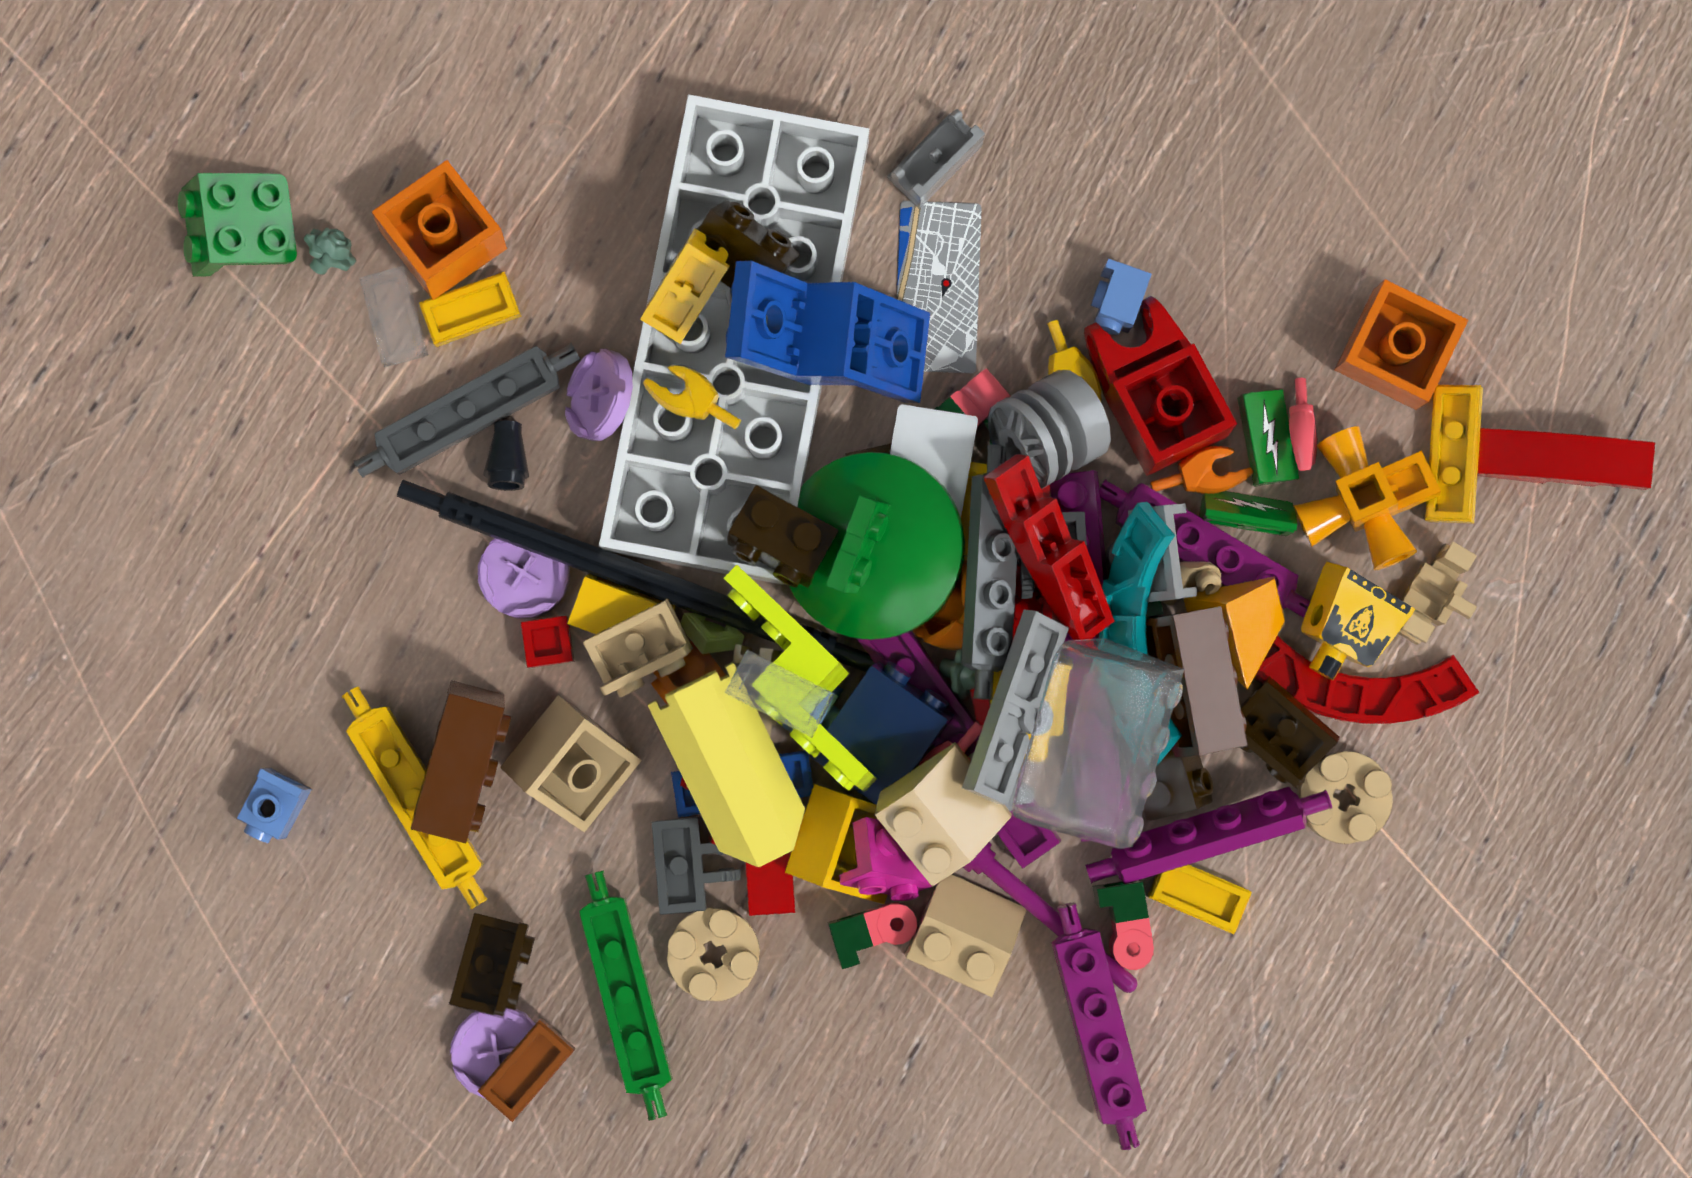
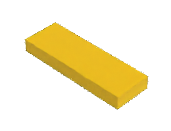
M1437 385L1434 391L1429 467L1441 490V495L1426 501L1425 520L1427 522L1474 524L1483 387L1481 385Z

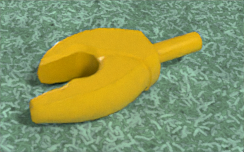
M1058 320L1047 323L1057 353L1049 356L1048 375L1057 370L1072 371L1085 380L1102 403L1100 382L1093 365L1081 354V351L1076 346L1067 347Z
M670 365L667 367L673 375L685 382V389L679 394L671 393L667 387H661L648 378L643 381L645 389L655 401L676 415L705 420L711 414L735 430L741 422V419L716 404L719 394L715 387L704 375L692 368L681 365Z

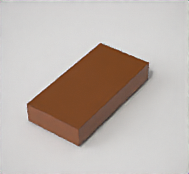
M540 1018L479 1088L478 1092L513 1122L576 1048Z

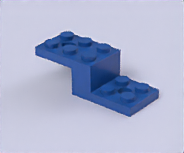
M736 261L735 276L731 288L732 302L729 327L726 332V358L806 385H854L904 403H920L930 312L856 282L807 283L753 261Z

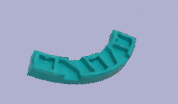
M1141 502L1136 504L1126 519L1112 549V554L1115 556L1112 561L1109 578L1103 581L1102 589L1114 622L1099 633L1106 685L1108 689H1113L1116 703L1121 713L1118 716L1119 722L1146 768L1157 766L1181 738L1182 734L1171 720L1157 691L1150 668L1146 640V614L1152 581L1158 564L1175 534L1148 502Z

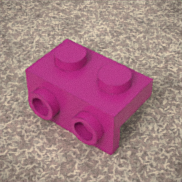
M865 817L853 822L857 868L840 874V885L858 888V892L864 895L878 893L891 895V900L893 901L913 900L919 896V891L932 887L879 820Z

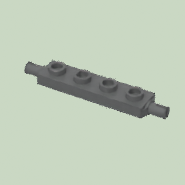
M572 343L549 356L538 346H534L375 433L377 449L353 462L362 478L384 465H387L395 473L401 475L486 429L495 422L560 388L557 372L581 359Z
M1002 445L987 446V473L972 476L961 664L975 671L973 699L980 700L993 699L994 672L1003 670L1013 642L1018 551L999 516L983 479L988 473L1006 462L1007 446Z

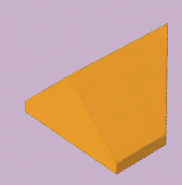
M1275 576L1220 587L1216 593L1206 595L1204 590L1203 592H1197L1195 597L1183 598L1187 612L1222 607L1223 618L1227 622L1229 629L1228 644L1232 664L1236 669L1238 682L1246 689L1249 688L1285 622Z

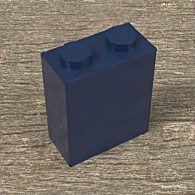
M879 661L869 668L827 729L877 778L865 792L855 785L852 787L876 805L882 790L919 766L922 759L928 754L954 717V714L946 709L949 705L946 699L929 688H926L924 692L908 682L911 675L891 661H888L886 665ZM822 753L816 758L811 754L809 755V757L823 767L829 762Z

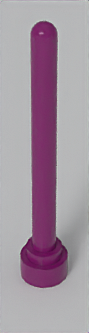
M990 842L986 844L970 863L962 867L967 872L973 870L978 875L983 872L1058 937L1064 934L1059 912L994 858L996 853L990 849L992 846ZM1105 952L1113 983L1123 992L1131 993L1135 991L1138 985L1137 979Z

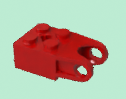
M1152 296L1143 299L1140 306L1146 342L1138 347H1125L1118 344L1096 322L1084 328L1088 353L1098 375L1104 397L1146 476L1202 448L1227 438L1237 425L1195 344H1191L1164 306ZM1163 406L1168 410L1175 408L1178 411L1177 415L1173 417L1166 414L1162 409Z

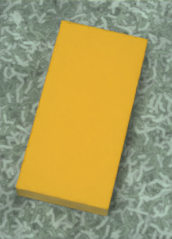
M505 271L443 293L435 300L429 298L419 302L433 344L436 347L522 317Z
M1185 865L1156 874L1147 897L1235 934L1252 892L1196 867Z

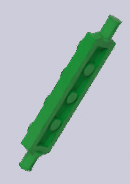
M604 870L595 872L599 890L596 886L594 874H587L584 877L586 878L592 902L579 910L625 1090L626 1093L642 1094L648 1121L657 1118L653 1101L655 1102L658 1118L667 1116L660 1088L669 1083L673 1077L626 898L609 896Z

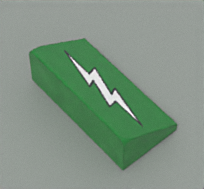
M1283 390L1241 394L1237 400L1249 465L1253 469V474L1251 475L1253 486L1257 487L1300 479L1291 443L1289 419Z
M1229 491L1202 494L1199 517L1210 524L1285 537L1297 531L1296 512L1293 503L1289 501Z

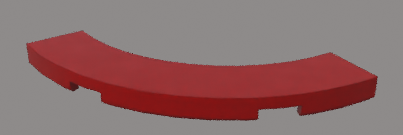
M1278 635L1253 678L1262 684L1270 676L1313 714L1338 721L1360 724H1391L1429 717L1458 706L1480 693L1454 655H1449L1438 663L1420 671L1402 676L1367 678L1338 672L1335 679L1331 680L1310 669L1311 661L1305 659L1304 656L1288 646Z

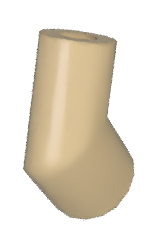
M1211 562L1180 563L1183 588L1196 587L1199 592L1205 590L1206 595L1216 593L1220 589L1222 583L1221 572ZM1178 599L1165 600L1162 602L1172 606L1176 603Z

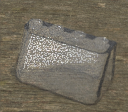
M1106 638L1068 640L1064 642L1052 660L1013 798L1012 813L1014 817L1037 827L1118 849L1133 847L1134 842L1139 838L1143 829L1144 820L1142 813L1146 800L1152 794L1156 785L1157 776L1154 772L1159 755L1163 752L1169 741L1170 731L1168 725L1172 711L1179 703L1183 693L1181 680L1185 669Z

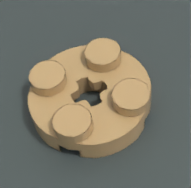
M1348 751L1325 755L1307 773L1304 783L1298 788L1297 792L1299 798H1303L1327 790L1333 809H1327L1306 816L1307 825L1321 838L1341 844H1351L1371 839L1387 822L1393 803L1392 783L1388 774L1371 758L1360 753ZM1348 784L1353 788L1352 794L1357 797L1355 805H1348L1345 811H1342L1338 808L1339 800L1333 798V794L1336 789L1344 790Z
M708 907L705 911H695L689 914L678 924L668 942V967L677 985L695 999L701 1001H723L741 993L751 982L758 969L760 945L753 927L745 918L730 910ZM712 941L716 947L724 945L727 953L721 957L723 963L721 966L715 967L712 962L705 964L702 961L701 956L706 952L705 943Z

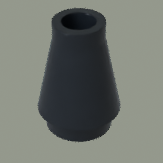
M503 420L494 423V435L483 473L488 478L487 485L489 488L501 491H516L525 487V479L529 478V470L522 438V424L519 422Z

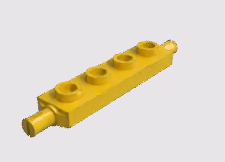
M359 686L343 694L342 698L346 701L356 718L346 732L440 888L447 889L457 886L470 906V910L488 900L473 877L484 863L469 838L465 844L411 830L412 818L426 768L390 708L371 709Z

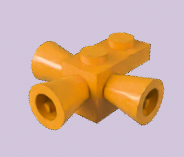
M1359 426L1341 430L1322 440L1317 447L1340 477V479L1335 481L1338 496L1293 505L1311 547L1350 521L1355 532L1365 529L1374 570L1390 567L1414 555L1417 552L1416 548L1392 516L1441 495V490L1423 452L1419 451L1381 468L1379 462L1368 465Z

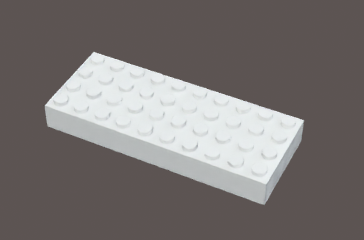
M688 95L647 304L693 229L696 228L698 230L710 209L725 200L744 205L753 213L754 220L768 230L779 231L791 241V247L797 250L800 255L796 262L786 269L784 274L807 283L842 282L869 144V128ZM720 281L681 344L643 322L632 376V395L623 421L599 547L613 553L728 574L738 565L752 579L784 585L783 582L773 576L774 569L757 561L756 565H751L736 557L731 552L733 547L727 544V537L730 528L755 485L797 507L800 489L804 482L822 385H806L725 357L726 332L729 327L732 293L731 289ZM670 365H681L692 368L704 375L715 387L719 394L716 404L741 419V422L735 430L711 414L705 420L676 415L655 401L645 389L643 381L648 378L661 387H667L671 393L679 394L685 389V382L673 375L667 367Z

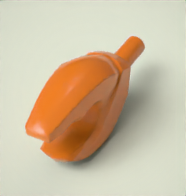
M1208 446L1185 457L1178 464V474L1151 481L1150 485L1151 489L1156 492L1183 484L1184 490L1187 492L1215 494L1227 491L1244 482L1253 474V469L1245 468L1236 472H1227L1222 476L1216 475L1212 470L1213 462L1216 459L1229 456L1235 451L1225 446Z

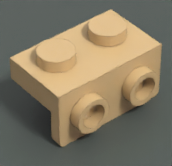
M668 599L583 641L604 683L600 687L604 696L617 691L619 697H623L644 686L642 677L658 670L660 676L663 677L686 665L683 657L687 656L693 649Z

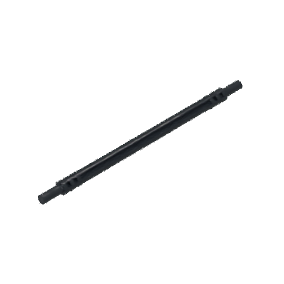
M402 480L399 486L397 497L439 512V518L662 601L668 599L672 605L776 643L761 628L766 620L760 615L753 621L729 596L454 493L447 492L446 495L406 480ZM799 623L840 663L865 672L875 664L868 653L837 642L838 637Z

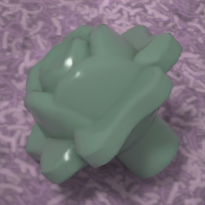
M325 228L323 231L312 229L310 234L305 235L304 241L309 246L310 255L314 257L310 267L317 274H326L330 267L348 271L356 263V258L351 253V240L346 238L342 231Z
M958 650L954 660L945 658L941 661L939 670L944 677L951 678L952 692L957 693L958 698L964 700L971 693L970 690L974 689L975 671L961 664L962 650Z

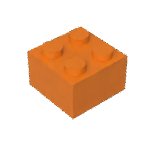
M448 160L372 211L380 233L432 300L438 298L507 249L501 228Z
M1385 279L1373 289L1334 370L1417 410L1429 403L1467 325L1468 319Z

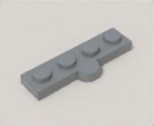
M1023 610L962 786L963 789L996 804L1008 806L1030 742L1028 734H1043L1052 723V707L1045 699L1063 647L1068 627L1037 611Z

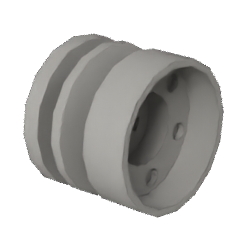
M1057 370L1035 382L1028 390H1020L1010 398L1006 397L990 408L988 416L989 436L992 444L1007 446L1006 461L1016 454L1028 455L1041 489L1070 473L1071 469L1077 470L1105 454L1111 441L1110 424L1102 403L1085 380L1070 370Z

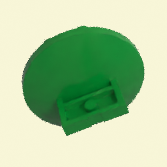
M867 452L845 456L825 465L802 485L797 507L839 530L815 573L809 588L801 584L797 588L789 586L799 604L811 617L826 628L848 637L884 639L900 636L920 627L944 606L954 591L961 574L964 561L965 539L958 509L946 488L935 476L908 459L891 454Z

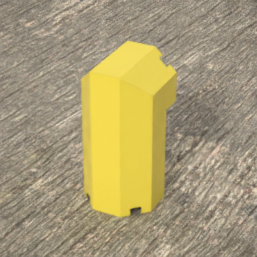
M732 662L724 666L728 675L720 678L716 670L665 694L668 704L661 708L657 700L648 703V707L719 852L756 867H761L794 850L805 808Z

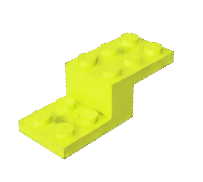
M736 565L724 577L733 588L727 595L753 621L761 615L766 620L761 628L784 650L752 684L761 694L755 702L781 726L788 720L795 727L789 735L814 758L822 753L829 760L823 768L849 791L855 785L865 792L877 778L811 715L849 673L837 659Z

